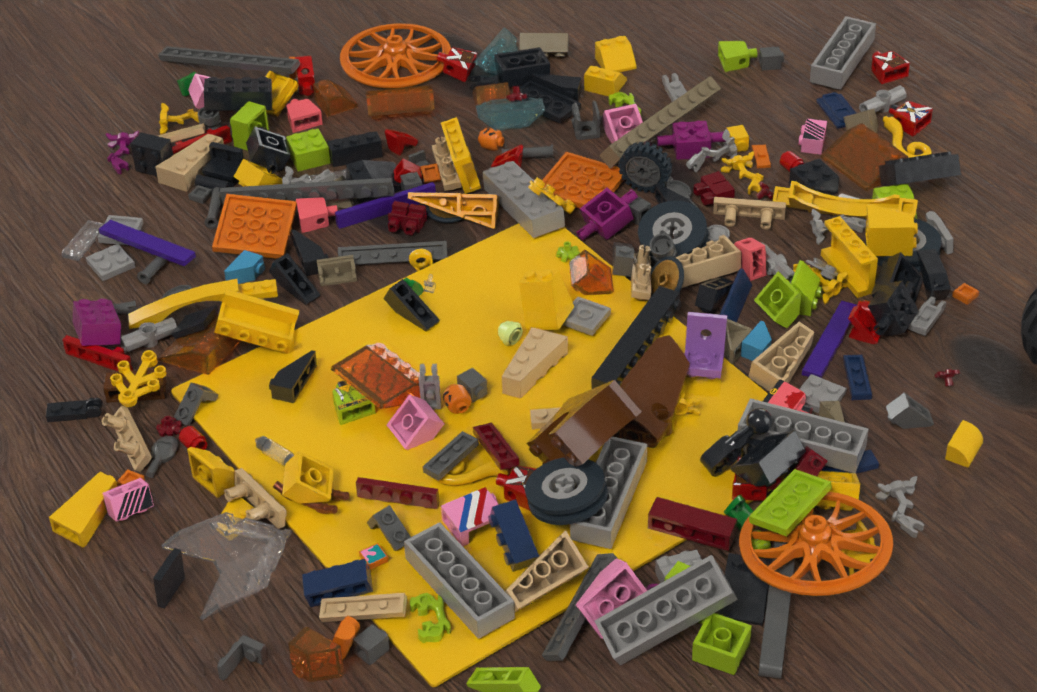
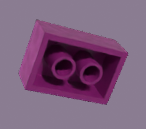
M81 299L73 301L72 322L81 346L120 344L121 322L111 300L98 299V301Z

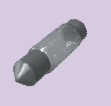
M265 436L255 439L256 447L262 453L284 467L285 463L294 456L291 451L272 439H268Z

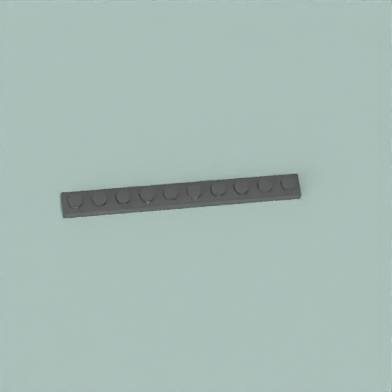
M166 46L158 54L160 60L168 62L272 71L274 73L293 74L300 66L299 59Z
M392 178L220 188L219 191L223 205L226 194L296 201L299 198L323 197L325 200L388 197L394 196L395 192Z

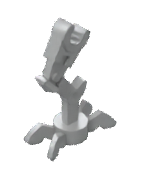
M726 129L722 136L726 141L724 147L718 150H709L707 147H701L702 150L695 154L686 163V166L697 172L707 156L713 157V160L716 162L721 155L726 153L732 159L734 156H737L735 138L729 137L730 133Z
M286 166V174L282 179V183L329 182L335 178L329 169L324 170L313 180L309 179L308 174L296 178L292 177L294 171Z
M812 209L813 221L809 223L812 224L813 234L817 237L816 243L820 245L825 239L822 233L829 229L822 220H819L821 214ZM844 214L840 215L851 229L862 233L863 228H866L865 219L853 216L849 218Z
M917 476L912 477L910 481L897 480L887 485L879 483L878 488L882 491L876 493L875 498L886 500L890 495L896 497L900 505L898 510L892 514V522L896 520L901 525V529L911 537L916 538L918 531L914 528L923 531L924 524L921 521L904 515L906 508H913V503L905 498L904 493L910 495L914 493Z

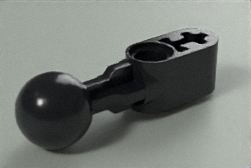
M762 408L752 410L747 416V425L741 431H736L731 436L721 437L702 454L700 462L712 476L721 475L735 463L738 457L742 455V448L748 444V439L754 434H765L771 429L773 419L767 410Z

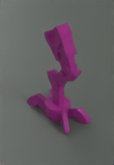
M139 130L134 132V134L122 132L118 135H111L106 133V137L112 141L108 143V147L120 146L118 151L111 153L107 157L108 162L112 163V167L118 174H122L121 169L125 168L128 171L129 166L120 157L123 154H129L127 146L139 135Z

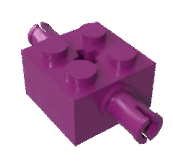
M706 121L672 123V135H657V146L673 145L676 160L691 159L702 150L701 147H707L711 150V143L726 141L722 138L724 131L710 132Z
M606 188L582 206L580 210L587 224L576 231L578 237L584 241L593 232H597L607 240L632 221L634 218L629 204L638 198L635 191L630 189L620 198L609 188Z

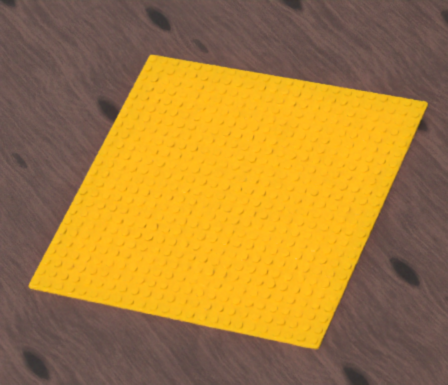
M518 223L407 276L408 279L415 280L422 285L424 291L419 297L440 320L427 331L397 314L383 299L389 288L399 282L396 281L294 330L293 342L288 354L260 346L171 390L172 395L179 403H181L191 382L207 386L219 394L216 401H201L193 419L238 469L242 468L250 474L258 484L262 485L266 492L272 495L280 505L284 506L287 513L285 517L286 524L325 568L350 563L354 560H362L359 557V551L377 543L388 556V562L371 569L373 592L358 596L406 594L405 617L371 620L379 629H383L387 633L389 640L431 687L439 686L565 612L597 554L614 553L619 560L626 562L632 571H635L686 541L687 539L648 529V513L656 497L728 516L724 511L733 501L732 489L735 473L729 467L721 475L714 477L700 462V458L721 437L731 436L738 430V423L750 398L763 401L768 395L766 391L725 358L723 360L721 378L708 379L702 376H686L682 390H685L683 399L689 401L693 397L699 398L701 400L700 403L697 405L693 404L692 406L700 411V415H695L693 412H687L684 415L674 414L672 434L663 437L655 448L647 447V463L612 548L609 549L572 540L589 568L572 580L515 612V619L479 639L444 602V612L446 619L451 624V633L448 634L444 630L443 637L439 642L422 643L418 638V629L422 630L423 622L432 621L433 624H437L438 619L435 611L432 609L425 616H418V608L411 612L410 599L423 593H428L435 600H438V594L406 560L405 548L402 547L394 551L380 528L376 526L370 529L367 521L372 515L390 505L409 535L413 537L439 522L450 532L442 521L441 505L484 487L487 488L490 494L493 493L498 504L509 502L504 498V487L496 485L497 476L486 477L464 485L452 486L439 483L433 477L423 473V466L462 431L475 437L473 427L492 422L519 457L520 465L518 466L539 468L543 462L530 452V447L526 444L540 430L532 429L530 410L559 408L569 398L591 390L592 376L649 301L631 297V281L625 276L613 275L612 266L565 227L533 238ZM569 241L571 242V247H578L580 257H575L574 261H570L568 258L567 262H562L561 257H556V253L559 247H564V242ZM531 270H559L572 302L577 297H581L611 308V314L593 336L564 325L559 330H545L568 336V354L565 357H561L558 360V364L554 367L551 366L543 378L540 377L536 380V384L522 398L502 394V375L529 333L525 327L519 282L524 274ZM673 316L672 321L667 323L664 332L659 334L658 337L670 335L683 353H685L687 327ZM506 321L519 322L523 330L519 341L511 346L504 345L498 336V327ZM311 350L315 351L317 366L295 402L290 403L272 399L269 383L272 378L274 379L277 372ZM420 364H425V376H432V364H437L440 380L441 409L433 410L443 421L444 425L433 440L406 450L387 427V424L409 394L420 398ZM474 368L487 380L488 394L471 403L464 413L455 414L450 412L443 401V394L446 388L452 384H457L458 375ZM340 381H346L347 384L359 382L374 398L376 414L340 425L332 393L336 389L337 383ZM265 436L272 441L270 449L266 452L259 450L256 447V438ZM479 441V445L463 459L465 468L459 474L469 472L493 461ZM603 445L589 458V460H592L596 463L600 455V452L603 448ZM301 451L334 468L332 489L348 492L349 499L330 500L329 502L322 503L336 505L338 508L337 513H319L308 506L286 499L273 488L277 481L283 484L284 460L287 455H295ZM787 473L779 476L778 478H781L783 481ZM362 477L436 488L439 491L438 509L357 497L356 490L357 478ZM746 500L745 502L749 504L754 500ZM519 506L539 556L565 530L570 536V524L552 525L542 522L533 516L531 511ZM490 523L468 532L469 544L463 547L504 591L528 568L513 572L511 566H507L504 560V549L498 545L495 527L492 528Z

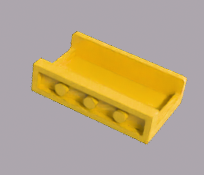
M457 117L441 122L452 161L464 193L480 189L481 185Z
M840 216L825 220L824 225L832 233L831 247L821 249V256L829 265L837 268L836 271L838 273L848 272V276L846 279H843V282L848 284V288L857 298L871 294L875 285L878 258Z
M226 289L214 333L288 354L293 342V333L299 310Z

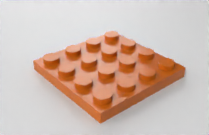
M565 152L542 181L545 182L544 187L549 184L556 189L553 193L555 196L558 195L564 201L567 199L571 200L575 204V208L580 209L606 188H609L614 193L624 180L622 179L623 174L619 173L620 168L617 166L610 169L606 163Z
M226 194L212 251L241 254L244 250L266 258H280L286 253L297 202Z

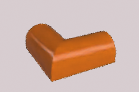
M347 615L341 621L326 658L328 662L339 663L347 656L353 644V639L360 630V624L356 619Z

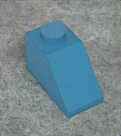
M244 250L224 271L226 281L237 279L238 284L256 280L265 270L263 256Z
M760 321L742 341L741 357L753 361L771 346L772 339L765 322Z

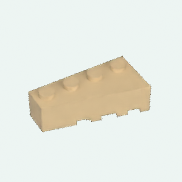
M207 134L155 166L158 183L187 192L195 185V179L198 174L204 176L202 169L211 160L210 143L223 144V138Z
M724 234L719 236V240L715 242L713 240L707 242L703 248L696 247L692 249L691 254L684 253L676 257L682 263L684 269L682 288L726 274H732L741 268V251Z
M798 322L752 361L749 378L769 392L779 379L789 383L811 347L814 331Z
M532 327L502 375V394L522 398L536 384V380L540 377L543 378L551 366L554 367L558 364V360L561 357H565L568 354V336Z
M565 530L505 592L514 600V611L517 612L577 577L589 567Z

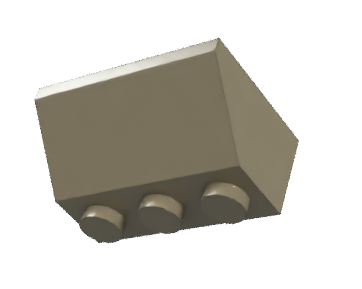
M520 33L519 50L541 47L546 57L555 55L556 58H564L565 55H568L569 49L568 33Z

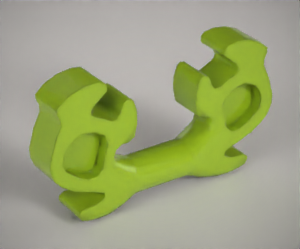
M623 92L609 95V105L615 103V107H621L623 103L629 105L636 104L632 93H629V96ZM638 107V110H639V113H640V116H641L642 110H641V108Z
M423 593L410 599L411 612L418 608V616H425L432 609L435 611L438 619L437 624H433L432 621L422 623V630L418 629V638L422 643L439 642L443 637L444 630L448 634L451 633V624L446 619L444 601L440 595H438V600H435L428 593Z

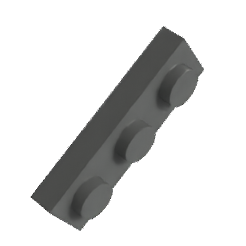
M462 431L423 466V473L439 481L479 445L478 439Z

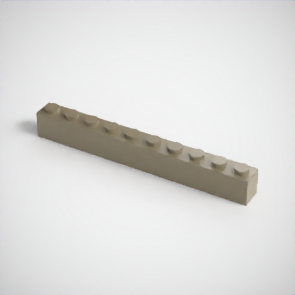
M711 76L609 145L599 156L611 169L619 163L628 146L642 141L645 145L646 142L651 141L671 127L672 123L678 122L711 99L721 88Z

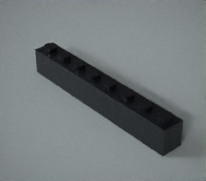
M662 286L657 288L592 376V389L613 380L621 387L623 379L649 349L659 334L664 332L667 323L672 321L674 313L680 310L682 303L680 301V292Z

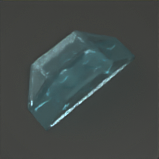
M504 27L474 63L485 73L493 76L497 75L494 54L518 51L516 45L517 38Z
M527 97L522 99V101H509L508 99L489 100L481 105H477L476 111L478 118L490 127L506 130L529 127L545 111V107L541 98Z

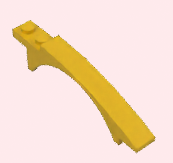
M791 181L790 188L775 186L772 201L785 202L786 207L805 209L810 213L812 209H815L820 214L837 216L844 214L850 217L865 218L867 204L913 215V218L916 216L918 200L900 198V195L896 194L879 199L837 197L812 190L797 181Z
M232 279L175 293L129 313V328H139L141 324L147 322L156 324L163 321L177 309L192 303L222 301L226 289L259 299L278 297L276 279L247 282L244 284H238L237 279Z

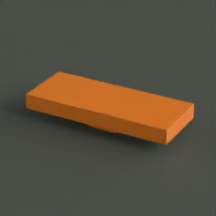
M766 144L752 145L757 168H771Z

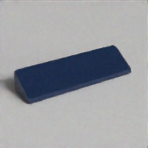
M739 269L719 314L727 315V319L736 323L752 288V283L744 269Z

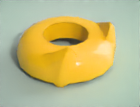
M426 249L414 250L409 255L410 265L416 271L433 263L431 252ZM418 258H425V259H426V260H425L424 262H422V263L416 262V260H417Z

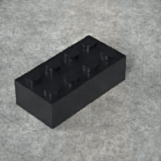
M209 77L204 81V111L240 110L248 101L266 106V110H272V78L259 77L258 79H251L250 77L235 79L233 77H226L225 79H218L217 77Z
M951 151L885 161V165H879L881 187L961 175L959 155H952Z

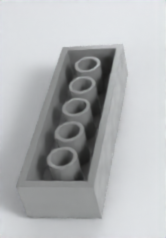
M846 16L812 63L810 82L841 90L873 43L876 23Z
M514 161L506 162L503 165L483 171L484 189L489 194L498 195V203L533 238L565 227L564 209L544 193H541L539 196L528 188L529 182L534 180Z
M750 398L738 423L737 431H741L747 425L746 419L752 410L757 408L765 409L772 416V427L767 433L761 435L754 434L751 438L762 440L769 435L795 430L804 448L808 446L828 461L825 466L856 473L867 445L868 428Z
M611 437L604 443L596 461L602 468L608 490L607 499L602 508L593 516L570 524V538L574 541L609 549L614 544L647 463V444L617 437Z
M440 522L404 541L406 560L433 590L442 597L443 601L478 639L515 619L514 600Z
M710 555L596 619L595 623L613 659L619 665H622L738 599L718 562Z

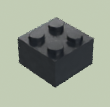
M141 132L130 143L137 172L157 176L155 166L173 156L171 139Z
M820 158L790 168L789 186H791V181H797L805 187L824 194H838L839 176Z

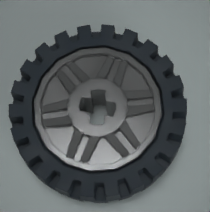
M643 141L628 146L619 161V173L623 174V180L627 179L625 182L627 185L631 183V188L635 189V187H638L637 191L640 192L644 189V193H648L649 190L651 193L655 192V184L657 183L665 186L672 172V163H670V157L667 158L668 154L666 152L662 153L663 149L661 147L656 149V144L650 146V142H646L644 145Z

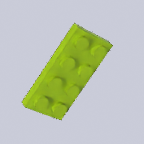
M794 469L749 516V522L787 537L832 489L831 481Z

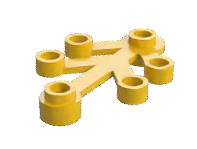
M538 177L534 181L531 180L529 182L528 188L540 196L541 193H544L570 215L575 210V204L571 200L567 199L564 201L558 195L555 196L553 193L556 189L549 184L544 187L545 182Z
M151 350L145 351L141 356L142 364L135 376L130 370L128 361H120L117 364L118 371L123 373L130 383L128 389L123 384L121 374H113L110 377L111 384L120 392L118 396L119 402L125 407H132L137 403L138 397L151 391L159 390L158 378H164L167 375L166 368L160 365L154 368L153 373L145 376L148 368L154 367L158 363L156 353ZM147 383L148 386L138 389L139 386Z

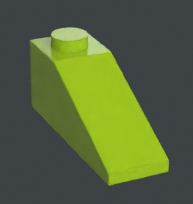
M529 667L476 668L466 683L469 688L481 692H538L541 688Z

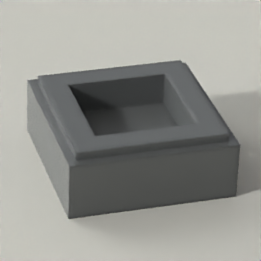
M197 185L188 194L189 200L204 204L212 196V189Z

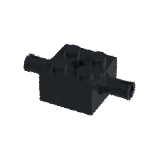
M254 126L246 142L251 162L267 166L268 173L271 172V174H275L278 170L282 171L291 155L285 136L270 132L266 128L264 129V127L258 128Z
M903 281L883 284L869 303L868 308L877 322L874 326L876 334L886 337L902 334L906 331L919 312L917 305L911 298L912 293L916 290L912 282L904 284Z

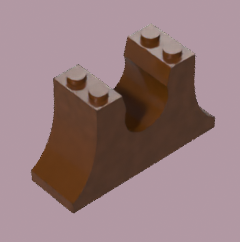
M613 380L569 398L549 422L526 444L530 447V452L543 462L542 465L565 457L569 464L576 467L584 464L605 442L636 418L642 411L620 385Z

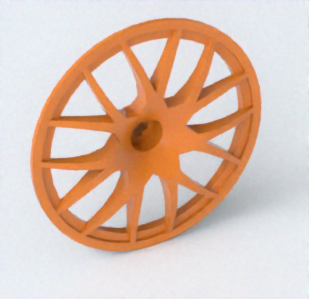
M386 24L364 30L348 40L341 50L340 63L348 76L362 84L379 88H403L424 83L442 73L444 63L437 61L434 65H427L417 60H437L438 55L432 54L433 52L442 47V53L448 54L451 47L444 36L430 28L414 24ZM395 29H409L410 33L407 39L403 41L400 35H395ZM391 30L390 36L387 39L377 35L376 32ZM414 30L428 34L413 40ZM370 35L381 45L371 46L360 40ZM432 38L439 42L430 47L417 48ZM355 44L363 49L362 51H351ZM349 57L371 59L361 62H350ZM387 65L385 71L379 77L369 75L380 67ZM402 66L407 68L413 75L400 78L397 70ZM357 68H366V69L363 70V71H360V70H358Z
M828 492L821 500L836 501L833 514L828 520L822 516L813 515V508L786 537L773 531H753L756 525L751 524L748 517L740 532L739 547L747 567L754 575L767 584L790 593L825 596L854 590L876 578L885 569L892 556V533L885 519L868 504L844 494ZM841 503L860 511L855 515L838 520ZM865 517H868L876 526L858 533L841 532ZM877 533L880 535V547L862 542ZM751 538L788 543L771 549H753ZM841 550L876 553V556L870 563H866L847 556ZM758 557L777 559L767 566ZM803 557L804 559L801 566L791 577L775 571L794 558ZM822 559L831 563L841 578L821 581L817 568L818 563ZM844 566L860 570L848 576ZM809 570L811 571L814 581L800 580Z

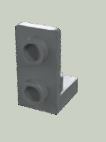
M191 382L174 418L189 426L201 401H216L219 394L207 386Z
M390 505L372 515L367 521L370 529L376 526L380 528L394 551L404 547V541L411 538Z
M243 635L238 642L232 645L231 650L226 656L219 660L217 665L219 678L224 681L244 657L251 662L255 661L263 665L268 659L265 644Z

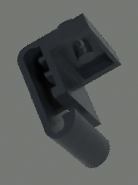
M211 142L209 145L211 160L202 169V174L205 176L199 174L196 176L195 186L199 185L212 190L219 187V191L220 188L234 187L239 182L234 175L244 159L243 150Z

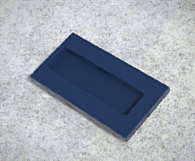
M833 92L824 94L822 98L816 99V102L837 129L846 127L843 117L856 114L842 94Z

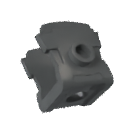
M596 101L592 102L593 121L581 122L577 103L572 105L573 118L571 121L577 140L600 137L602 116L599 113Z

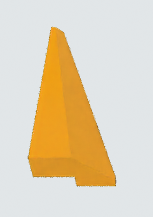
M408 192V199L496 229L498 195Z

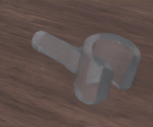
M429 274L428 280L424 281L425 292L434 293L436 284L432 282V274Z

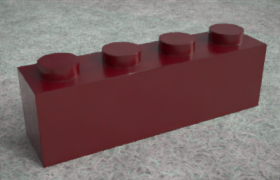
M656 497L648 513V529L729 551L737 533V519Z

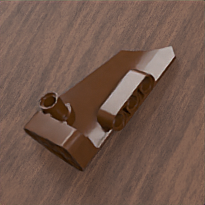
M670 335L658 337L623 379L621 388L642 412L612 437L645 443L647 447L655 448L663 437L672 434V419L690 368V363Z

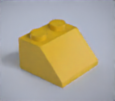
M618 36L595 42V59L601 68L615 72L636 69L632 46L626 36Z
M590 66L584 74V91L609 97L610 94L612 95L620 91L626 83L627 77L613 70Z
M246 159L242 160L234 175L239 180L238 184L243 187L283 184L282 179L275 174H271V172L268 173L267 168Z
M189 447L187 449L192 477L214 496L219 498L224 495L225 489L235 486L234 468L226 465L219 456L198 448Z
M301 451L297 452L285 463L282 495L299 504L329 502L331 500L334 468Z
M820 471L817 477L831 481L832 489L829 492L844 494L859 500L860 482L856 473ZM820 500L816 506L822 509H831V507H835L836 501ZM843 503L840 505L841 510L850 511L853 508Z

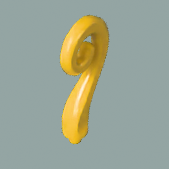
M883 117L884 127L892 134L893 149L899 158L931 154L930 147L922 142L910 143L907 146V151H905L902 146V125L894 117ZM915 149L921 150L923 154L914 155Z
M461 460L438 482L452 486L464 485L486 477L497 476L499 473L510 475L514 467L508 470H500L495 462L491 461L469 472L459 474L465 468V462Z

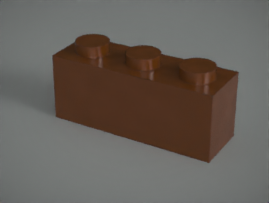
M147 370L145 376L153 373L154 370ZM131 371L135 376L137 371ZM105 373L103 390L106 403L119 402L118 396L120 392L111 384L110 380L113 374H121L123 384L127 389L129 388L130 383L123 373ZM166 377L158 378L159 390L138 397L137 401L165 399ZM147 383L139 386L138 389L148 386Z

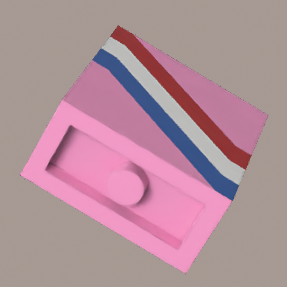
M484 487L441 505L442 521L455 539L462 546L469 544L468 532L489 524L488 516L491 513V509L499 504L493 493L490 494L487 488Z

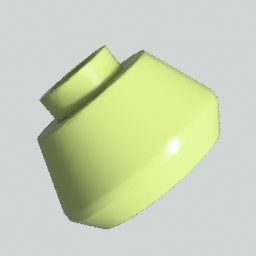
M506 321L498 327V336L506 346L516 344L522 336L523 330L519 322Z

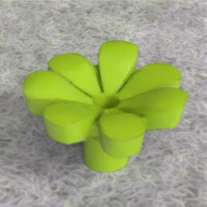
M567 241L564 242V247L558 248L556 257H561L562 262H567L568 258L570 261H574L575 257H580V252L577 246L571 247V242Z

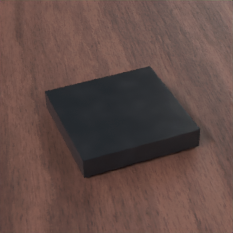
M217 305L186 315L171 333L174 339L205 330L219 313Z
M174 548L153 577L157 605L164 609L185 579L180 549Z

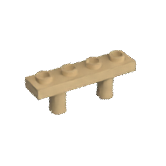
M438 137L435 139L436 144L432 145V151L438 164L444 191L462 188L446 138L441 137L440 142Z
M714 197L713 214L725 215V225L729 227L735 225L736 216L761 218L760 227L765 230L771 228L772 219L785 220V202Z
M644 245L639 246L638 254L634 253L631 271V297L638 300H649L651 297V265L649 256L651 249L649 246H646L644 251Z
M121 405L114 415L106 413L105 417L103 416L102 425L115 429L119 438L114 443V450L126 453L134 470L141 472L150 462L152 456L128 408Z
M242 468L235 470V486L224 490L226 500L231 502L232 500L246 497L256 507L246 510V518L249 523L267 518L276 528L284 527L287 515L284 506L280 505L272 495L264 490L262 485L258 484Z

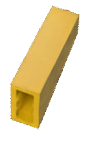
M100 471L49 517L52 531L84 548L107 513L103 492L116 488V479Z

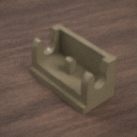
M353 255L317 260L320 286L357 281Z

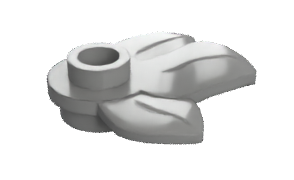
M814 258L813 261L806 260L807 263L822 270L820 274L829 279H834L839 274L836 271L837 268L826 264L818 258Z

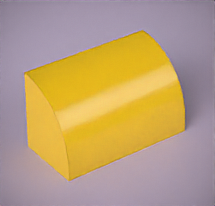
M962 420L947 445L945 460L969 468L983 444V436L979 429L973 424Z

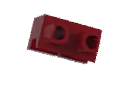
M720 171L702 176L701 182L693 185L694 194L696 196L701 195V202L704 206L712 204L714 207V197L734 198L735 189L726 181L727 179Z
M394 201L392 211L388 213L389 232H396L400 229L404 230V233L407 235H413L414 232L419 233L427 221L426 206L410 204L409 206V203Z
M806 446V452L800 457L799 464H793L784 478L794 469L817 477L828 461Z

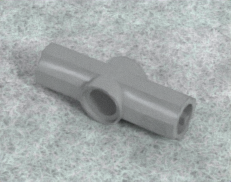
M901 85L889 91L879 90L876 93V97L861 103L859 109L861 112L873 108L875 112H887L890 109V105L905 99L907 93Z
M764 244L766 250V273L768 275H775L779 271L791 283L795 272L787 265L786 258L782 254L777 255Z
M171 317L156 324L151 322L143 323L140 325L139 330L120 337V345L124 348L125 353L142 346L147 348L154 347L158 344V340L172 335L171 333L177 327L176 322Z

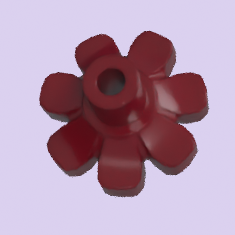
M513 86V93L506 95V99L509 101H522V99L527 98V94L520 92L519 86Z
M760 181L758 184L761 191L756 194L757 198L761 200L766 196L772 201L773 192L769 190L767 184Z
M946 369L945 372L937 371L935 378L944 379L945 387L953 386L952 378L959 375L960 370Z
M165 416L161 419V424L156 426V429L161 437L166 436V434L167 436H173V433L178 435L181 432L180 427L182 423L180 420L176 421V418Z

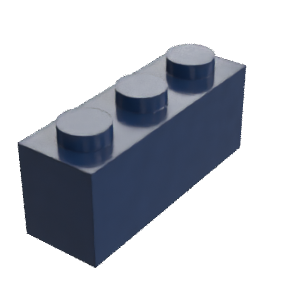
M516 499L493 506L488 519L491 527L496 529L497 543L504 549V560L507 566L510 565L513 572L529 567L539 557V554Z
M365 559L354 560L350 563L334 565L330 568L302 574L304 596L310 607L321 605V600L324 598L352 597L373 592L371 570Z

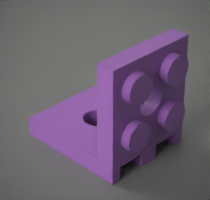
M688 312L684 353L690 363L688 377L721 378L727 315ZM707 329L712 334L710 336H703L701 331Z

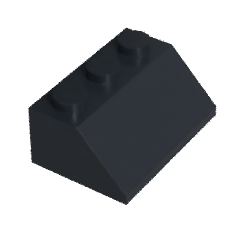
M541 47L494 54L498 79L503 88L523 85L532 80L533 73L550 75V62Z
M377 131L327 141L330 161L333 167L343 166L360 160L383 157L381 139Z
M900 252L883 261L871 296L874 298L883 284L903 281L904 284L912 282L914 284L913 287H916V290L911 295L915 303L923 282L922 275Z
M795 430L764 437L730 469L756 487L762 485L769 487L777 482L776 479L779 476L787 473L791 465L801 460L800 457L806 450Z

